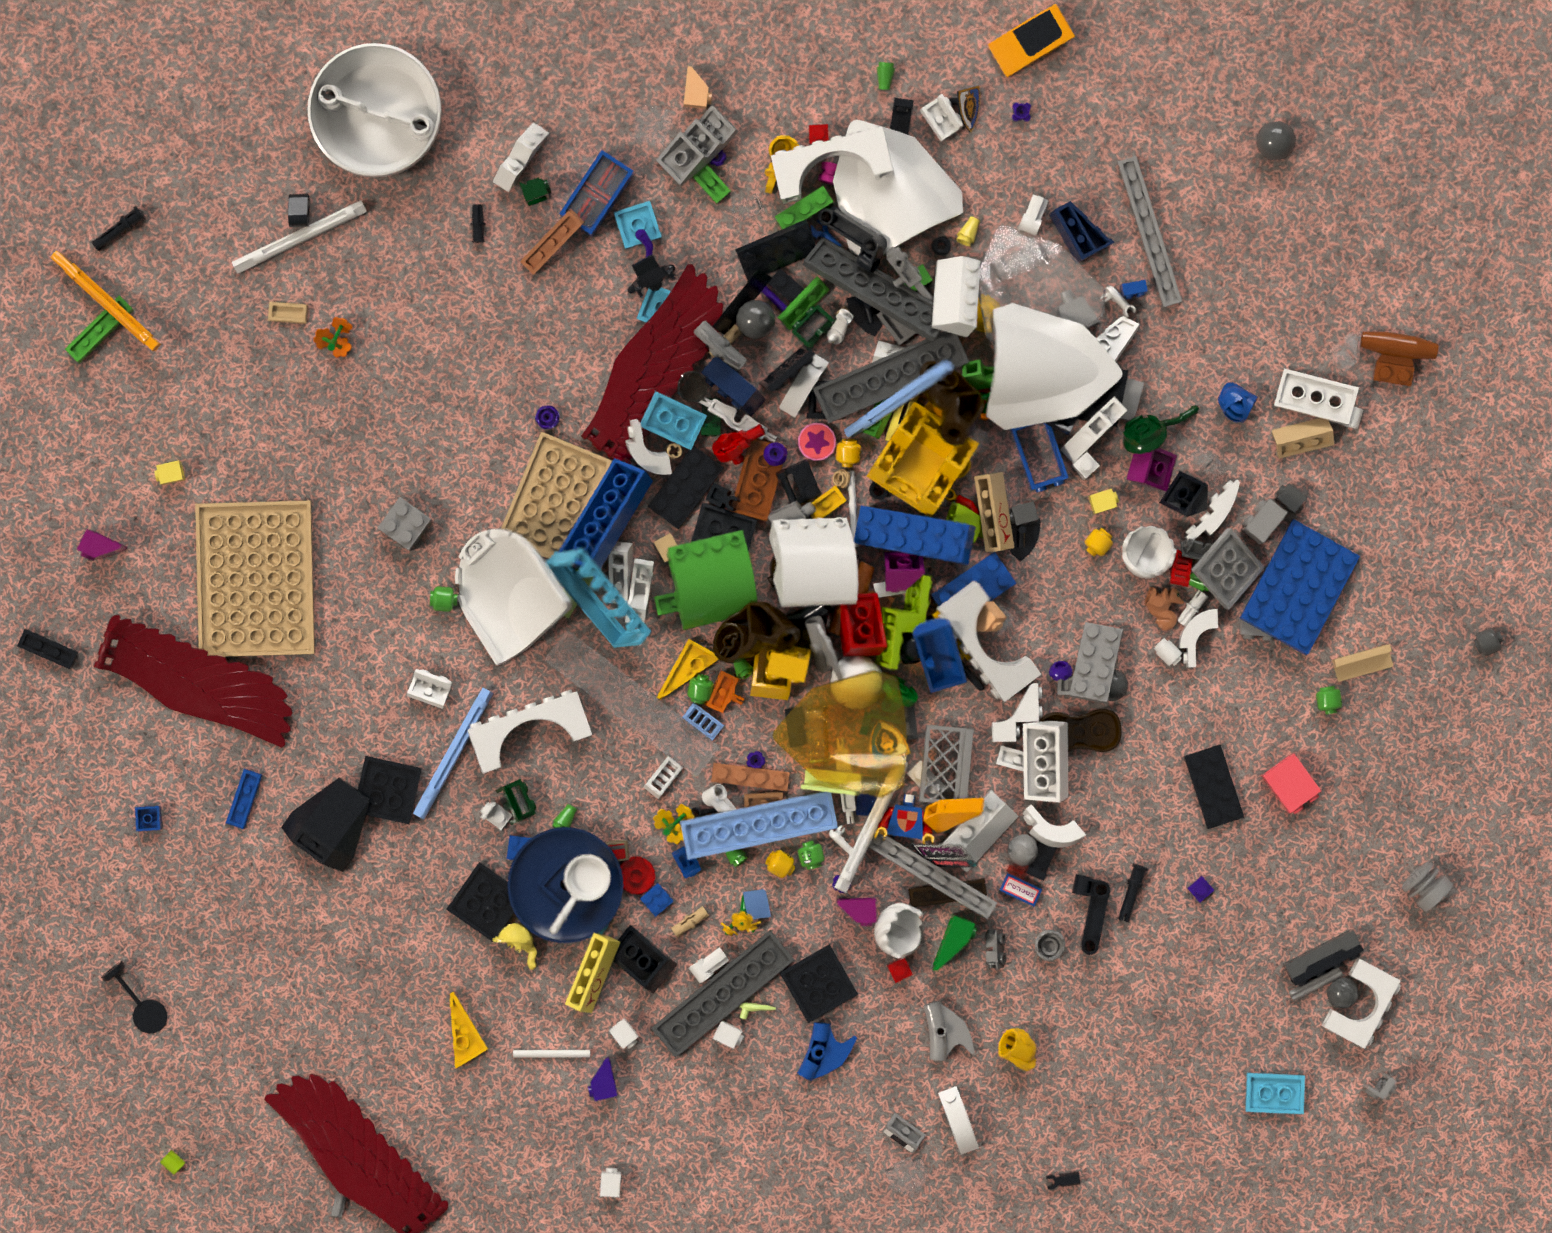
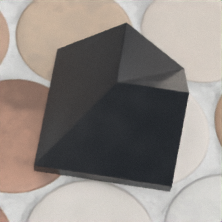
M1179 471L1159 503L1186 517L1207 510L1208 485Z

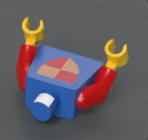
M904 794L903 805L895 804L894 807H889L879 822L878 829L874 835V838H877L878 834H882L884 837L882 841H885L887 835L922 839V844H925L926 841H931L934 844L932 828L923 821L925 811H922V808L914 807L916 795Z

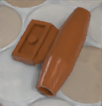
M1362 332L1359 343L1360 347L1381 354L1375 363L1374 381L1405 386L1412 385L1415 369L1412 359H1436L1439 348L1437 343L1416 336L1392 332Z
M860 562L857 566V594L875 593V590H869L875 568L864 562ZM891 596L879 598L881 615L882 608H890L895 598ZM837 604L834 609L829 632L840 637L841 604Z

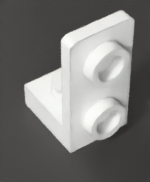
M495 801L491 804L489 802L486 803L480 811L483 814L480 818L488 820L500 830L505 827L513 816Z

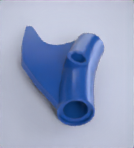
M814 1022L808 1050L797 1073L805 1079L813 1081V1079L842 1066L850 1054L857 1037L853 1036L844 1043H839L833 1036L831 1024ZM821 1049L823 1052L821 1055H817L815 1051Z

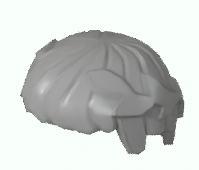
M1028 834L1018 835L1008 844V855L1015 864L1027 866L1038 855L1037 842Z
M1046 930L1041 932L1036 938L1035 951L1041 959L1053 961L1060 958L1064 952L1065 940L1061 933L1055 930Z

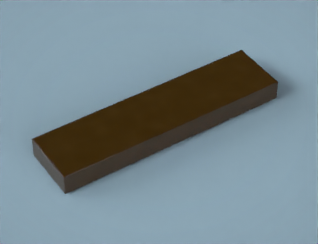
M985 878L962 881L987 896ZM931 885L909 888L910 904L912 907L957 902Z

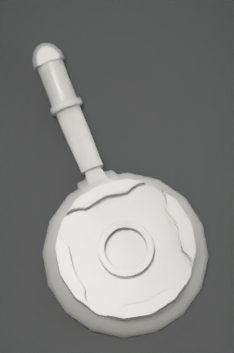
M581 855L574 858L568 864L564 874L565 885L572 898H570L561 913L558 914L554 924L550 927L552 934L558 933L576 900H595L607 891L610 884V871L607 864L599 857Z

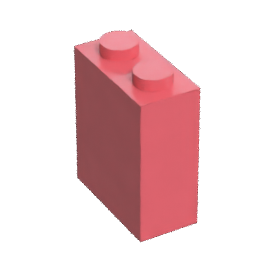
M1294 753L1261 775L1282 806L1290 814L1292 812L1296 814L1304 808L1302 806L1307 801L1313 802L1319 797L1318 793L1321 792V789Z

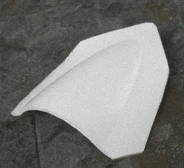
M854 120L850 123L846 136L853 131L864 132L868 131V128L878 125ZM885 127L883 129L895 175L876 180L872 169L865 162L851 156H840L833 179L837 202L841 212L877 235H882L886 238L887 247L883 255L891 247H897L923 231L963 213L962 191L917 139ZM847 239L849 251L858 257L861 247Z
M1014 303L993 309L996 355L994 377L986 416L1004 430L1075 417L1121 379V368L1083 324Z

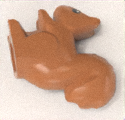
M1150 587L1144 603L1149 612L1157 618L1156 623L1158 627L1167 631L1174 628L1177 623V615L1169 609L1171 603L1184 604V601L1181 600L1176 588H1172L1168 592V588L1163 587L1161 593H1158L1156 588Z

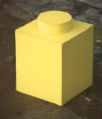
M181 461L156 465L157 470L154 471L157 482L160 481L161 485L185 481Z
M1112 488L1088 496L1094 514L1116 508V503H1119L1117 493L1113 492Z

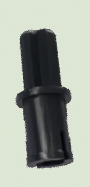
M481 204L472 205V223H470L473 231L472 243L485 242L484 226L486 223H484L483 205Z

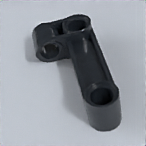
M836 206L821 209L818 213L819 222L860 246V254L856 264L869 273H874L887 247L886 238L882 235H877L844 214Z
M1076 874L1072 893L1090 896L1080 948L1085 954L1093 955L1099 949L1110 886L1105 881ZM1099 884H1104L1106 887V891L1102 895L1096 892V887ZM1087 941L1094 942L1093 950H1085L1084 945Z

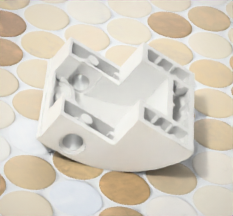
M847 518L772 520L769 539L777 562L773 580L781 606L856 604L858 593L857 558Z

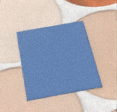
M764 889L743 892L747 914L752 915L753 919L771 917L767 894Z

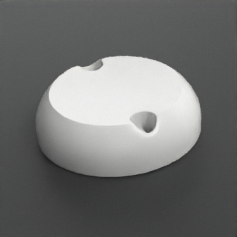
M362 44L346 49L334 56L315 78L308 99L309 125L321 151L343 170L364 177H388L414 166L432 147L441 124L442 107L440 94L430 72L413 55L387 44ZM327 92H333L336 97L331 96V95H328V94H325V93H327ZM422 121L425 122L426 126L417 123Z

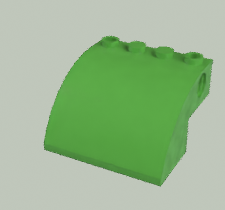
M743 530L668 548L666 555L675 585L674 597L683 631L725 621L730 615L740 611L750 601H757L755 580Z

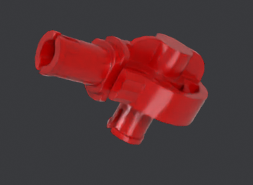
M758 424L746 432L740 430L739 432L724 433L713 443L712 451L720 462L732 460L734 465H738L744 460L741 453L751 446L752 441L766 435L762 425Z

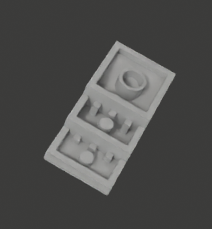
M711 105L700 120L696 118L684 133L679 132L656 161L682 186L705 167L739 131L715 106Z

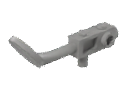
M895 246L888 249L886 252L887 260L900 275L899 278L893 281L896 288L904 283L909 288L914 285L922 296L933 302L934 297L920 282L922 276L919 273V269L911 263L906 252H903L900 247L896 248Z

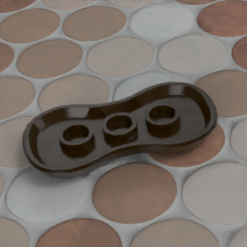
M1096 709L1079 716L1051 712L1039 720V722H1068V752L1075 749L1108 752L1116 748L1121 740L1122 728L1120 719L1115 712L1109 709Z

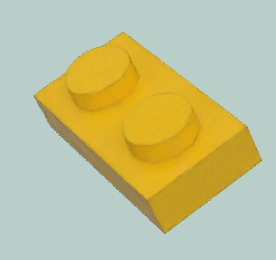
M836 485L812 502L816 508V512L810 515L812 519L826 517L847 501Z

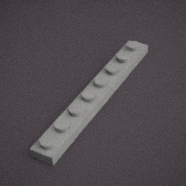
M1134 156L1118 161L1117 164L1162 306L1165 308L1181 303L1180 293L1137 157Z
M878 834L877 838L873 836L868 848L983 918H989L997 902L890 837L886 836L885 841H882L884 838L882 834Z

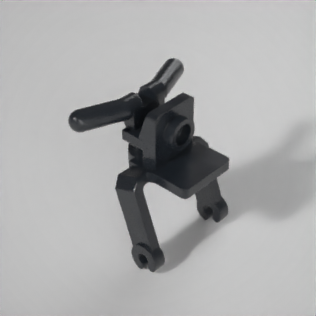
M653 255L632 265L638 278L628 288V293L633 294L636 291L641 298L644 296L641 289L645 287L646 289L650 288L652 291H658L662 286L661 281H663V277L668 275L671 281L676 279L673 274L675 266L671 264L659 267Z

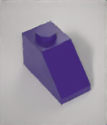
M610 1057L605 1058L591 1080V1086H588L589 1095L594 1097V1101L618 1096Z

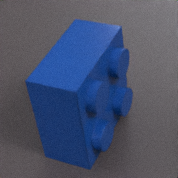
M1146 280L1121 284L1120 291L1122 297L1125 300L1132 299L1133 296H1137V298L1144 297L1148 292Z
M161 806L135 807L136 831L162 830Z
M510 835L507 859L514 860L518 851L531 838Z
M659 883L640 898L655 917L674 901Z

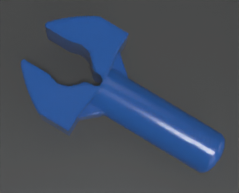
M816 220L823 227L824 232L817 231L811 225L812 235L816 239L824 237L842 247V244L828 232L827 225L824 226L819 220Z

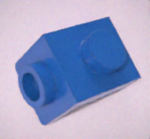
M685 846L672 852L684 878L693 877L702 870L697 858L687 859Z

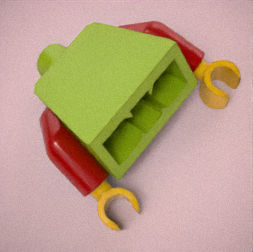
M950 489L949 492H952L954 495L952 498L945 496V499L947 501L955 500V502L951 503L946 520L976 527L973 543H975L977 537L983 538L979 510L973 501L962 495L957 496L955 491Z

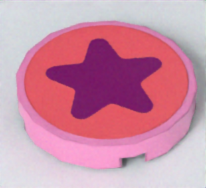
M822 423L807 425L798 437V447L801 453L812 461H821L828 458L836 446L834 432Z

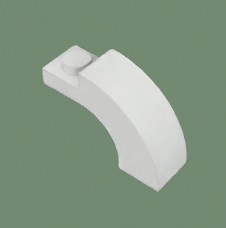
M818 355L813 356L814 360L808 366H803L779 406L781 410L793 417L797 416L829 363Z
M638 419L630 420L628 434L633 439L625 440L635 461L649 472L661 475L672 474L667 452L648 450L643 442L641 423Z
M635 558L628 604L645 622L654 561ZM626 615L625 622L628 623L630 618Z
M1211 609L1197 614L1183 628L1179 638L1178 649L1186 648V652H1183V664H1186V668L1196 667V641L1200 634L1208 629L1218 628V609Z
M1032 804L1023 812L1026 823L1033 826L1029 834L1047 846L1058 848L1072 846L1083 840L1086 835L1074 820L1064 826L1049 824Z
M957 1087L939 1092L960 1154L978 1149L975 1135Z

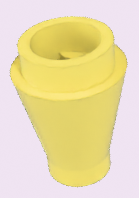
M970 217L957 233L958 237L956 240L965 246H970L971 243H974L980 221L975 217Z

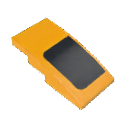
M1054 4L988 44V47L1007 78L1041 57L1048 55L1076 36L1057 4Z

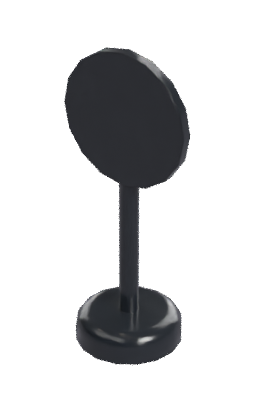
M123 961L118 962L105 972L101 978L103 981L108 982L115 977L135 1001L137 1006L133 1012V1022L141 1032L149 1034L160 1031L167 1021V1011L164 1005L153 999L141 1002L119 975L125 968V964Z

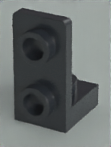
M894 99L890 129L908 135L914 100Z
M1038 841V855L1027 866L1025 873L1044 881L1057 847L1047 846Z

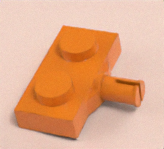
M721 670L714 683L710 700L706 701L705 705L721 713H724L727 704L731 701L742 705L743 702L737 700V698L744 701V697L734 694L739 678Z

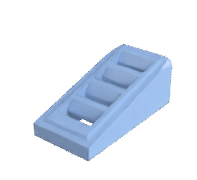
M694 702L682 717L712 741L724 726ZM695 709H697L699 712L696 714L693 720H691L689 717L692 715ZM701 714L705 715L699 724L695 723ZM709 718L711 720L710 723L703 729V724ZM714 723L717 724V726H716V728L713 730V732H712L711 734L708 733V731H709V729L712 727V725H713Z

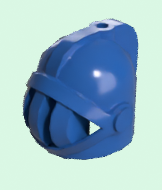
M1231 382L1224 385L1218 396V402L1225 417L1233 422L1241 423L1245 422L1251 408L1258 399V396Z

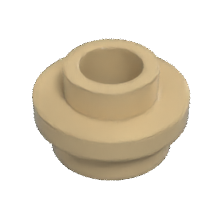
M845 469L836 471L833 475L834 485L839 488H846L850 483L849 472Z

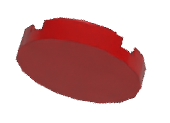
M640 856L630 857V859L625 860L620 865L623 875V889L626 892L642 894L653 886L655 869L647 859Z

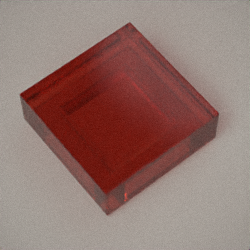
M1008 864L1005 870L1021 880H1024L1026 876L1025 872Z

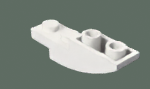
M1114 396L1060 450L1072 463H1075L1128 410Z
M1238 480L1234 482L1228 481L1222 487L1224 491L1220 495L1216 493L1208 500L1210 504L1207 507L1212 513L1210 514L1207 511L1200 518L1202 522L1198 526L1193 524L1186 531L1188 535L1185 539L1191 538L1195 540L1203 531L1210 536L1221 525L1236 499L1240 484Z

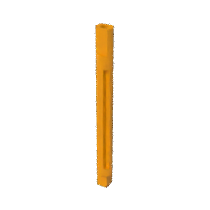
M55 251L50 258L141 343L147 345L152 351H156L161 346L143 325L75 263L69 261L59 251Z

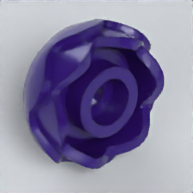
M550 405L540 407L535 416L537 424L543 429L554 428L560 418L555 407Z
M778 442L768 444L763 453L765 461L771 466L782 465L788 455L784 445Z
M1057 661L1049 669V675L1055 681L1060 679L1066 681L1073 673L1072 667L1065 661Z

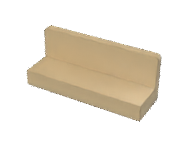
M1322 418L1272 430L1279 459L1334 445L1333 429L1329 420Z
M1390 644L1333 659L1332 663L1337 680L1340 682L1393 667Z

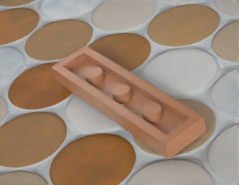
M570 209L520 262L534 275L585 222Z
M713 763L711 782L787 791L790 772Z

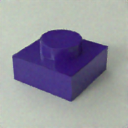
M1200 876L1187 887L1199 903L1214 891L1203 876Z

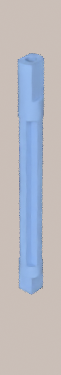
M944 361L860 417L859 420L844 429L848 438L855 437L945 377L946 374L954 370L951 362Z
M482 688L478 697H476L413 812L416 816L422 819L426 818L470 738L467 730L471 729V724L479 722L494 694L493 692Z

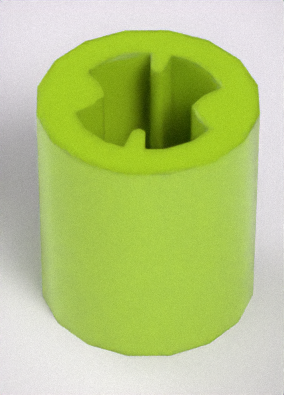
M172 1150L160 1161L173 1175L186 1163Z

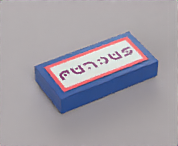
M1007 873L999 891L1031 906H1035L1042 889Z

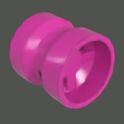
M823 161L821 165L823 171L819 174L818 181L834 185L833 179L837 164Z

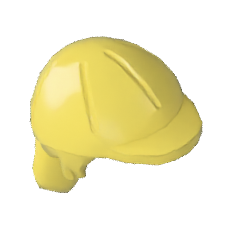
M509 924L502 929L499 936L493 937V942H507V946L511 945L510 948H513L514 945L516 951L518 949L519 952H521V949L525 950L528 953L527 965L529 969L534 970L536 968L535 958L537 950L533 944V936L531 931L523 924Z

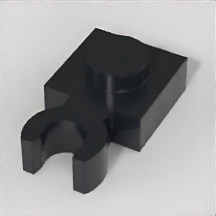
M713 483L705 499L724 509L726 506L731 511H736V508L732 507V502L741 501L738 497L730 496L732 491L717 483Z

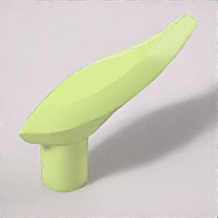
M744 1002L739 1005L742 1008L740 1014L742 1019H747L749 1011L776 1010V1007Z

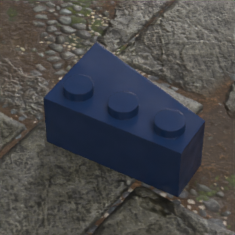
M1071 201L1054 209L1049 214L1077 264L1115 243L1111 238L1109 239L1102 233L1098 226H1095L1088 220V217Z
M714 357L701 372L705 377L704 381L710 387L716 386L719 389L717 392L725 399L727 397L732 400L731 404L738 410L742 409L750 417L766 401L758 389L719 357Z

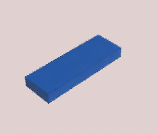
M247 769L243 770L226 824L245 829L263 776L262 774Z

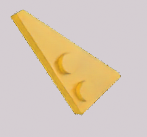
M688 639L656 698L663 699L719 659L715 656V653Z
M453 991L450 993L454 1064L455 1068H458L488 1050V1047Z

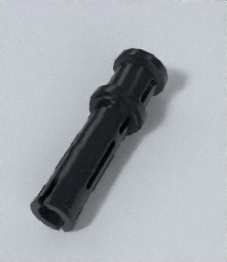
M136 205L127 215H122L119 222L92 241V244L98 251L119 237L123 232L132 230L134 225L146 219Z
M1135 863L1132 864L1131 877L1127 879L1129 886L1117 918L1121 921L1124 918V921L1128 923L1139 889L1144 886L1145 873L1149 871V868Z

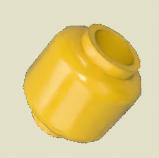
M842 439V442H839L836 446V460L842 463V467L848 468L860 462L861 445L855 439Z
M1102 528L1099 530L1094 529L1084 541L1088 547L1086 551L1093 557L1096 555L1104 556L1113 545L1111 540L1113 537Z
M782 850L772 851L765 862L767 870L779 878H784L787 875L790 876L795 869L793 857Z

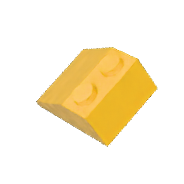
M764 645L760 652L754 655L750 696L788 700L791 681L782 677L781 679H775L766 674L772 646Z

